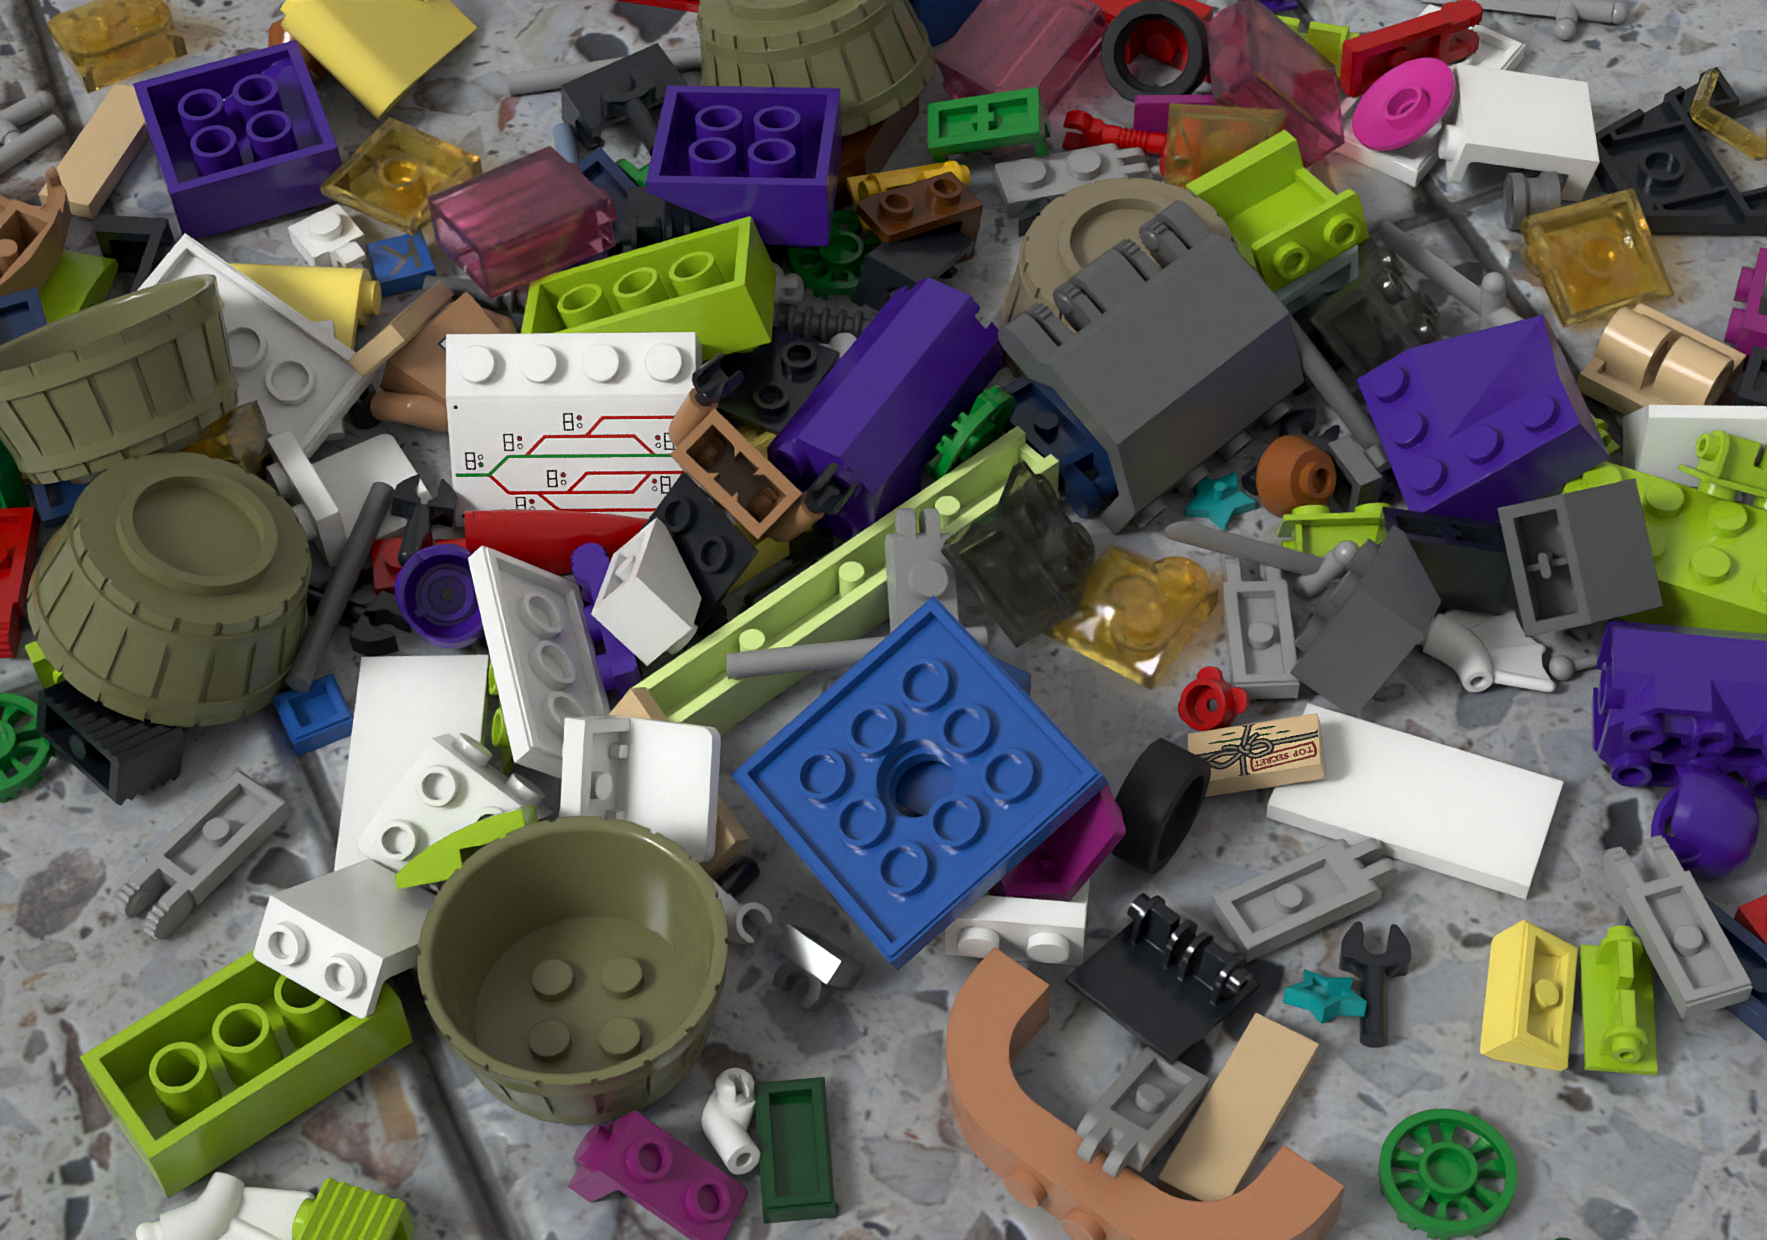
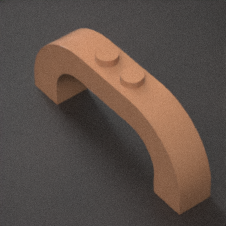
M995 947L968 976L958 992L951 1009L946 1036L947 1091L954 1119L963 1138L975 1155L990 1170L1003 1179L1007 1190L1012 1196L1027 1207L1035 1209L1040 1206L1062 1222L1064 1230L1073 1240H1322L1338 1220L1345 1186L1285 1145L1281 1147L1259 1176L1245 1189L1229 1197L1213 1201H1190L1171 1196L1147 1182L1128 1167L1115 1179L1102 1171L1105 1161L1109 1156L1104 1151L1091 1164L1077 1157V1152L1083 1139L1076 1136L1074 1129L1030 1099L1018 1085L1011 1070L1019 1053L1049 1020L1050 985Z

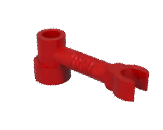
M1072 110L1066 114L1063 127L1077 129L1082 132V134L1066 132L1062 147L1067 151L1110 143L1116 144L1121 150L1139 147L1144 153L1161 155L1159 163L1161 175L1169 183L1181 187H1186V184L1204 174L1208 158L1205 149L1208 134L1204 126L1198 122H1181L1176 126L1174 134L1108 125L1103 120L1093 118L1092 115L1082 110Z

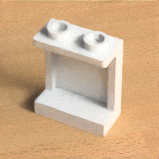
M1457 63L1453 71L1456 80L1455 94L1448 110L1441 118L1442 132L1438 146L1439 158L1446 160L1448 181L1460 183L1468 164L1471 162L1544 172L1556 171L1560 182L1561 200L1580 202L1600 162L1588 83Z
M366 859L270 895L253 954L259 962L362 1019L374 1013L382 985L386 979L410 968L418 970L417 955H421V952L418 950L421 928L428 910L434 907L432 902L436 895L419 886L397 889L396 874L370 859Z

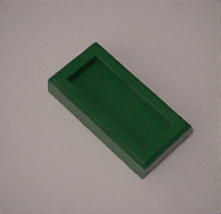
M825 1077L755 1083L754 1091L764 1224L835 1218L836 1208Z

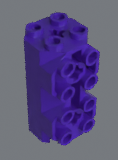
M929 277L918 281L910 290H908V285L898 289L767 447L768 461L802 493L809 489L830 463H836L840 466L832 476L838 484L845 487H850L854 482L858 484V488L837 514H824L821 519L815 522V524L830 530L839 539L845 542L849 541L921 492V469L928 460L933 459L939 453L935 449L937 444L942 441L943 435L955 434L957 432L952 423L958 420L961 412L969 416L978 395L984 392V389L1001 369L1002 345L998 338L999 330L992 321L986 329L978 321L975 315L981 308L971 295Z
M1606 620L1596 660V669L1601 670L1599 688L1593 687L1591 705L1592 749L1597 751V756L1611 767V778L1619 785L1626 787L1650 785L1674 788L1680 784L1675 765L1694 764L1717 770L1724 774L1736 771L1747 780V789L1754 797L1767 800V634Z

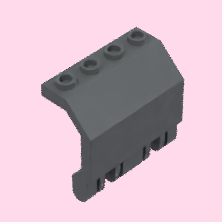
M1175 201L1155 215L1154 219L1152 218L1140 227L1141 230L1138 231L1140 233L1139 238L1142 240L1141 243L1144 244L1145 249L1150 251V255L1163 270L1160 271L1148 255L1140 250V246H1137L1135 241L1123 239L1113 246L1112 249L1107 250L1070 277L1068 282H1064L1053 290L1054 293L1052 295L1054 297L1053 301L1056 304L1055 307L1059 309V312L1064 315L1066 321L1077 332L1074 336L1062 321L1052 313L1048 306L1038 302L1024 311L1025 314L1018 315L998 331V338L1003 349L1023 373L1031 380L1052 387L1107 451L1119 496L1100 515V519L1114 535H1117L1133 521L1140 530L1147 526L1169 506L1163 499L1175 488L1183 496L1194 489L1211 473L1206 464L1217 455L1225 463L1232 459L1253 440L1248 431L1259 422L1266 430L1274 426L1294 408V405L1288 398L1304 382L1290 312L1225 236L1212 233L1191 207L1182 201Z

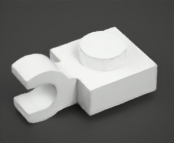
M339 204L317 212L288 227L292 244L310 266L364 268L361 262L367 260L365 252H367L365 235Z

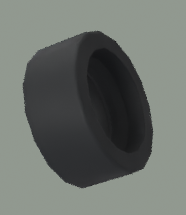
M1142 0L1124 8L1109 23L1101 43V65L1108 83L1122 98L1133 103L1134 98L1138 95H1191L1203 83L1211 65V40L1204 23L1190 8L1170 0ZM1150 20H1164L1175 25L1183 33L1188 45V60L1183 72L1173 82L1164 86H1148L1139 82L1129 72L1125 61V46L1130 34L1139 25Z
M1159 738L1151 743L1135 762L1115 798V802L1122 812L1126 833L1110 853L1147 873L1155 874L1165 867L1188 834L1199 812L1211 777V763L1164 738Z

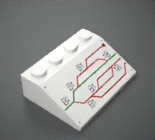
M696 332L446 334V406L453 490L458 497L455 513L456 527L465 528V510H565L649 519L684 472L670 456L676 446L669 438V427L688 393L694 388L692 374L702 366V343Z

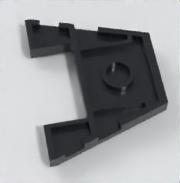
M1718 67L1701 73L1698 83L1686 90L1678 86L1664 95L1663 103L1647 112L1637 109L1595 133L1600 162L1594 174L1631 232L1767 233V186L1739 192L1695 127L1736 117L1740 99Z

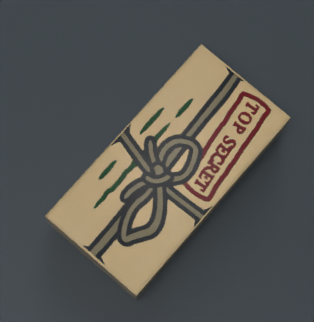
M1318 713L1188 734V751L1211 763V777L1205 797L1325 779L1323 735Z

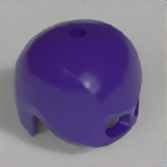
M441 544L417 551L400 570L394 585L396 601L404 619L424 640L440 649L464 648L478 642L485 636L468 558L473 553L457 544ZM447 588L451 589L454 593V597L449 601L444 600L441 596L442 591Z
M1694 764L1675 765L1680 784L1670 790L1658 804L1651 824V837L1662 835V838H1665L1666 842L1669 843L1670 849L1673 850L1684 872L1689 870L1693 878L1717 880L1736 874L1749 860L1759 834V812L1753 794L1742 783L1717 770ZM1671 815L1673 816L1671 830L1674 837L1668 836L1664 832L1665 823Z

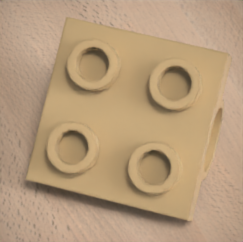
M1639 302L1634 310L1625 306L1622 307L1610 320L1598 343L1595 356L1579 374L1577 386L1581 393L1624 415H1628L1647 405L1714 406L1742 371L1746 354Z

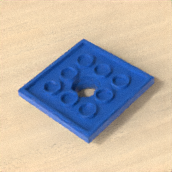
M934 595L731 774L739 786L897 971L1109 784L1103 774ZM925 761H938L951 767L955 778L951 794L936 801L927 815L909 817L899 812L895 793L899 780L907 770Z

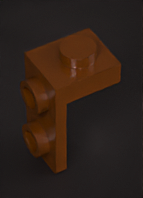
M952 171L860 199L857 202L856 213L882 242L887 243L897 242L949 225L975 240L971 254L966 258L961 257L954 263L957 264L973 258L983 204Z

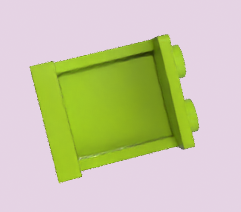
M1286 130L1279 132L1185 185L1187 191L1193 193L1194 197H1200L1218 212L1219 217L1223 218L1234 236L1240 255L1250 267H1255L1273 292L1370 238L1360 196L1353 189H1347L1336 195L1305 169L1297 140Z

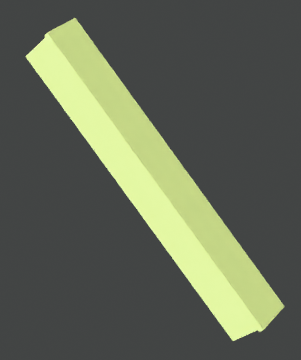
M1016 426L632 688L646 687L669 721L714 727L721 736L814 671L728 679L726 653L860 639L889 618L885 538L888 533H896L895 515L898 508H912L914 510L916 533H920L919 515L921 509L936 508L938 510L940 532L950 533L953 538L956 572L1060 499V492L1058 491L1059 460L1052 454L1045 458L1039 455L1026 444V433Z

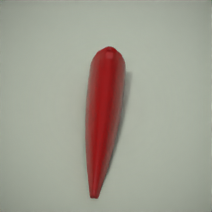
M465 510L466 538L436 539L435 546L448 543L457 544L474 553L483 545L555 575L573 572L570 556L574 554L573 550H576L578 545L582 546L585 542L586 544L591 542L593 544L599 543L601 547L604 546L611 562L613 554L638 534L648 519L565 510Z

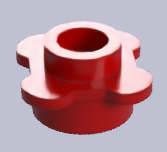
M1206 666L1199 670L1197 679L1190 682L1184 688L1178 703V714L1188 726L1198 731L1227 728L1232 725L1238 714H1243L1248 710L1250 703L1249 695L1245 689L1234 688L1223 679L1222 671L1218 667ZM1212 699H1215L1218 704L1215 711L1210 709V701Z

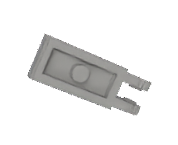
M1222 554L1223 584L1221 600L1231 686L1245 689L1249 695V700L1298 698L1300 680L1290 674L1297 661L1294 645L1287 581L1281 579L1280 569L1259 563V576L1262 581H1242L1241 559Z
M236 770L145 857L146 863L129 878L126 884H123L121 889H118L119 892L113 902L115 905L114 909L127 919H133L135 916L138 917L141 912H144L146 907H150L158 899L165 882L171 888L148 911V915L144 918L145 922L143 925L145 928L143 930L156 940L162 941L163 938H168L176 928L179 929L188 920L194 904L198 906L291 816L288 803L241 770Z
M1662 835L1646 838L1642 842L1643 847L1641 849L1643 851L1644 863L1653 881L1644 883L1633 861H1631L1626 853V849L1623 850L1622 846L1604 850L1605 853H1602V860L1608 882L1611 883V888L1616 897L1621 900V905L1638 937L1642 940V944L1681 1018L1686 1019L1747 1001L1752 991V983L1689 870L1684 872L1666 839L1662 838Z

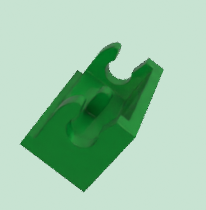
M1039 87L928 103V151L935 163L950 161L948 155L1033 143L1038 158L1050 156V149L1046 138L1051 137V124Z

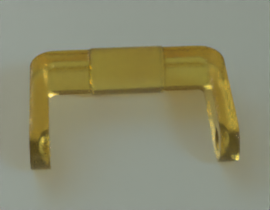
M1710 68L1700 81L1690 109L1691 118L1736 150L1743 152L1756 161L1763 160L1767 156V126L1761 139L1746 127L1709 105L1719 76V72Z

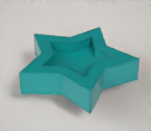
M1235 471L1216 480L1205 478L1194 488L1196 496L1185 508V516L1209 518L1217 527L1226 531L1233 516L1256 510L1257 502L1238 489Z
M1306 969L1303 970L1302 982L1285 988L1283 999L1284 1004L1309 1010L1315 1016V1020L1322 1024L1338 1015L1365 1017L1367 1005L1366 1000L1352 991L1354 977H1325Z

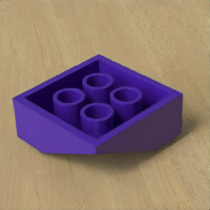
M296 40L133 83L146 129L182 236L186 233L196 240L350 197L338 146Z
M667 85L646 178V192L720 224L751 216L762 241L769 245H789L795 248L829 246L842 154L840 88Z
M1543 315L1409 348L1357 379L1407 508L1410 511L1495 523L1500 520L1497 508L1536 500L1610 459L1550 324Z

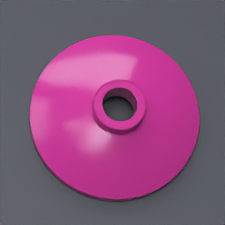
M1435 58L1414 59L1391 69L1375 81L1359 101L1352 120L1355 137L1364 147L1374 151L1394 150L1417 140L1433 128L1448 110L1456 89V80L1453 72L1446 63Z

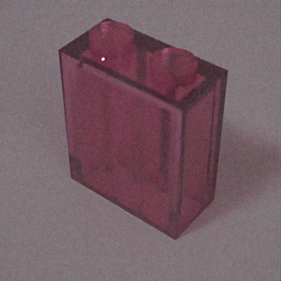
M983 0L936 57V62L945 80L942 84L944 89L954 99L1039 87L1047 115L1049 116L1101 51V43L1108 28L1102 7L1090 0Z
M1239 0L1231 7H1226L1219 11L1206 24L1214 103L1261 141H1265L1286 130L1297 140L1305 169L1345 143L1336 66L1258 0Z
M551 146L427 197L437 246L491 299L615 246L612 221L616 219V211L609 194L603 188H596L584 177L576 163H569Z

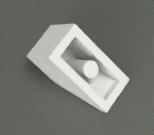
M657 517L613 554L591 613L646 666L665 651L670 655L677 653L692 639L697 631L694 621L701 601V596L666 525Z

